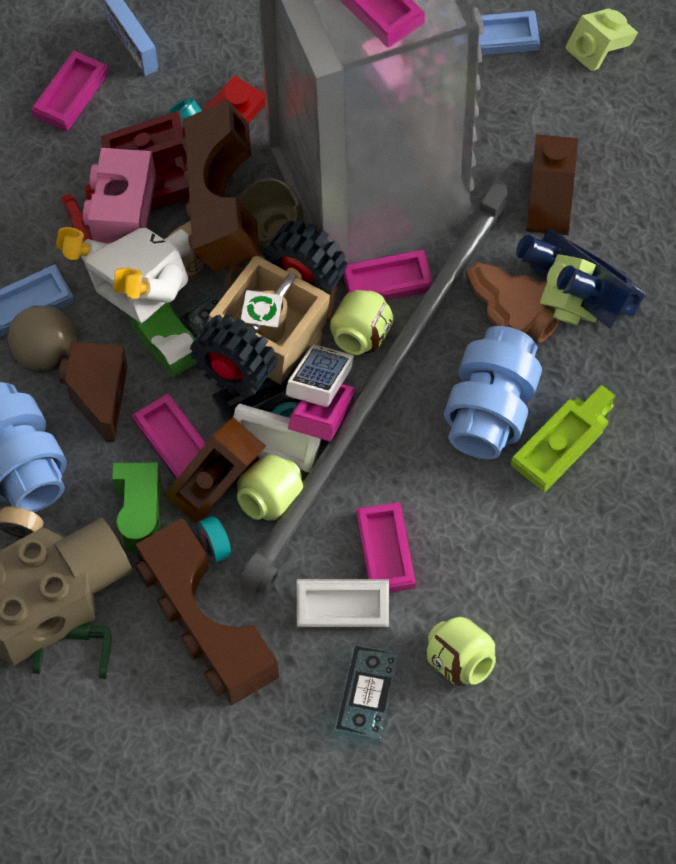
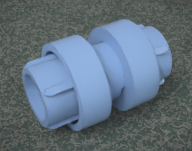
M493 326L487 329L484 339L473 341L467 345L458 370V375L462 382L453 386L444 410V418L452 427L448 439L462 453L479 459H495L500 456L501 450L505 445L516 443L520 439L528 416V408L524 402L530 401L534 397L542 374V367L535 358L538 347L534 340L524 332L506 326Z
M0 382V501L10 502L14 507L37 512L53 504L63 494L65 486L61 478L66 469L67 460L55 437L45 432L46 420L34 398L29 394L18 393L14 385Z

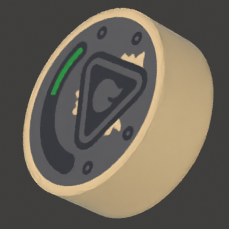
M7 506L0 510V531L6 535L22 539L43 527L44 522L41 517L29 510L14 506Z

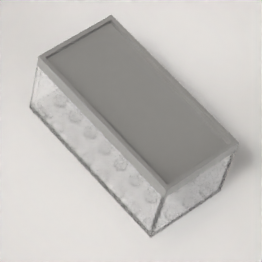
M257 0L270 149L285 183H288L293 188L303 209L302 221H304L305 226L307 227L311 223L317 226L316 231L321 234L323 230L328 233L327 239L330 242L335 240L340 245L337 251L344 252L346 258L343 261H346L347 264L391 256L468 230V215L473 213L470 191L474 190V181L471 175V168L476 166L475 155L472 149L473 143L477 142L474 117L479 116L475 95L476 91L480 90L481 87L477 72V64L482 62L479 35L484 33V25L476 7L470 8L467 0H413L425 12V23L389 48L339 0Z

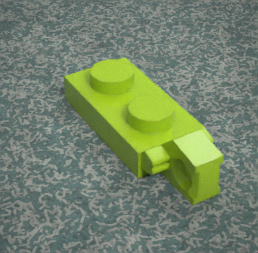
M601 385L585 402L579 397L574 401L569 399L513 456L511 466L545 493L603 433L609 422L604 416L614 407L613 399L615 395Z

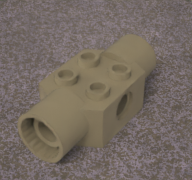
M100 517L65 537L42 527L0 550V659L15 666L34 655L38 649H45L63 639L75 627L95 621V593L132 573L131 565L121 544L104 518Z

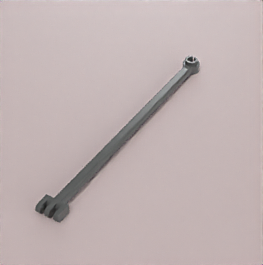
M494 184L484 197L479 213L339 426L334 437L303 482L302 491L282 514L263 545L247 563L240 578L242 586L255 593L259 590L267 593L274 585L279 574V569L273 567L486 235L490 229L493 230L502 217L507 196V187L504 184Z

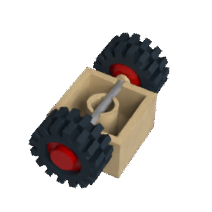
M293 220L287 221L264 249L263 255L265 257L261 258L257 255L252 258L209 314L207 325L190 346V350H192L190 355L192 359L197 360L195 363L196 367L199 370L206 371L204 376L208 380L214 378L217 381L216 386L221 389L226 386L229 393L235 395L239 392L241 396L247 397L248 394L254 395L267 377L281 385L309 348L319 331L325 326L330 300L329 293L345 273L347 262L343 261L346 258L344 252L337 251L340 245L335 240L330 242L327 239L329 234L324 230L320 234L316 231L317 226L311 223L306 227L304 221L297 220L296 223ZM246 290L283 295L278 328L249 324L241 320Z

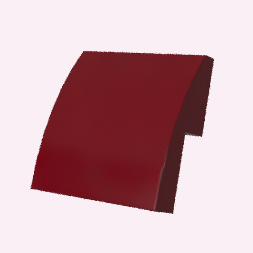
M179 111L101 136L102 148L152 152L156 170V181L150 211L189 198V187L184 176V171L187 169V155L182 144V139L185 137V127Z

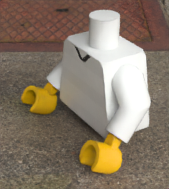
M62 227L58 231L56 246L62 250L63 255L70 260H77L81 255L96 292L140 323L148 319L163 304L173 301L178 291L188 281V275L182 258L192 251L188 242L189 235L183 229H179L166 239H163L147 228H139L111 243H103L87 239L83 243V232L72 227Z

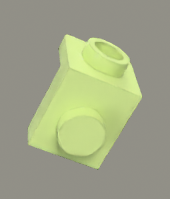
M609 8L582 15L566 44V50L590 71L599 69L609 51L629 46L633 43L638 32L627 23V19L621 13Z
M557 254L555 262L548 272L547 284L540 304L554 309L553 317L575 326H578L580 319L596 323L597 318L581 307L583 300L568 293H562L564 291L562 289H557V278L564 267L572 265L574 268L592 275L595 264L581 258Z

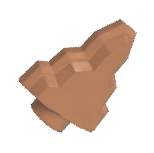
M476 262L466 271V277L474 294L487 304V318L495 326H506L520 330L538 343H542L558 326L560 320L553 317L555 310L540 304L547 280L539 282L527 274L511 276L500 267Z

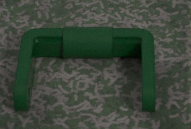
M91 622L75 627L64 638L89 640V637L103 638L99 679H106L112 643L110 630L105 626L91 625ZM43 648L38 649L34 653L33 673L40 674Z

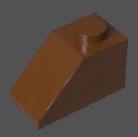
M536 134L526 231L546 233L549 228L561 235L569 234L578 138Z
M71 342L69 358L63 357L61 360L60 383L66 384L72 403L106 442H115L128 367L124 346Z
M232 417L212 435L164 496L193 522L197 523L211 511L237 482L241 474L249 468L265 449L266 445Z

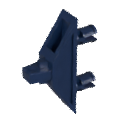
M549 228L542 240L532 237L533 235L530 234L525 235L520 240L516 250L517 257L522 258L523 262L530 263V267L545 279H547L548 272L554 264L557 254L581 258L595 264L592 275L578 270L572 265L564 267L557 278V289L564 290L562 293H568L583 300L581 307L610 329L619 313L634 316L643 298H645L646 293L633 285L632 280L621 271Z

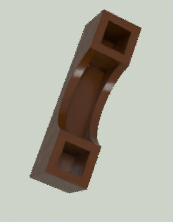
M229 100L184 118L185 137L182 139L183 148L187 155V169L184 171V176L189 187V202L186 204V209L191 220L192 233L188 237V242L193 255L197 259H202L214 272L260 254L257 220L236 197H225L226 186L232 174L245 160L252 156L249 123Z
M184 518L177 520L135 544L139 561L134 566L139 577L147 588L154 584L162 597L157 599L162 613L169 623L176 620L179 622L185 632L180 635L184 647L193 660L201 657L209 669L204 672L205 679L217 697L224 693L231 705H234L279 678L278 661L254 625L241 627L221 625L206 617L195 603L196 590L200 581L208 572L209 567L205 550Z

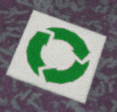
M246 290L241 320L249 324L278 328L283 295Z

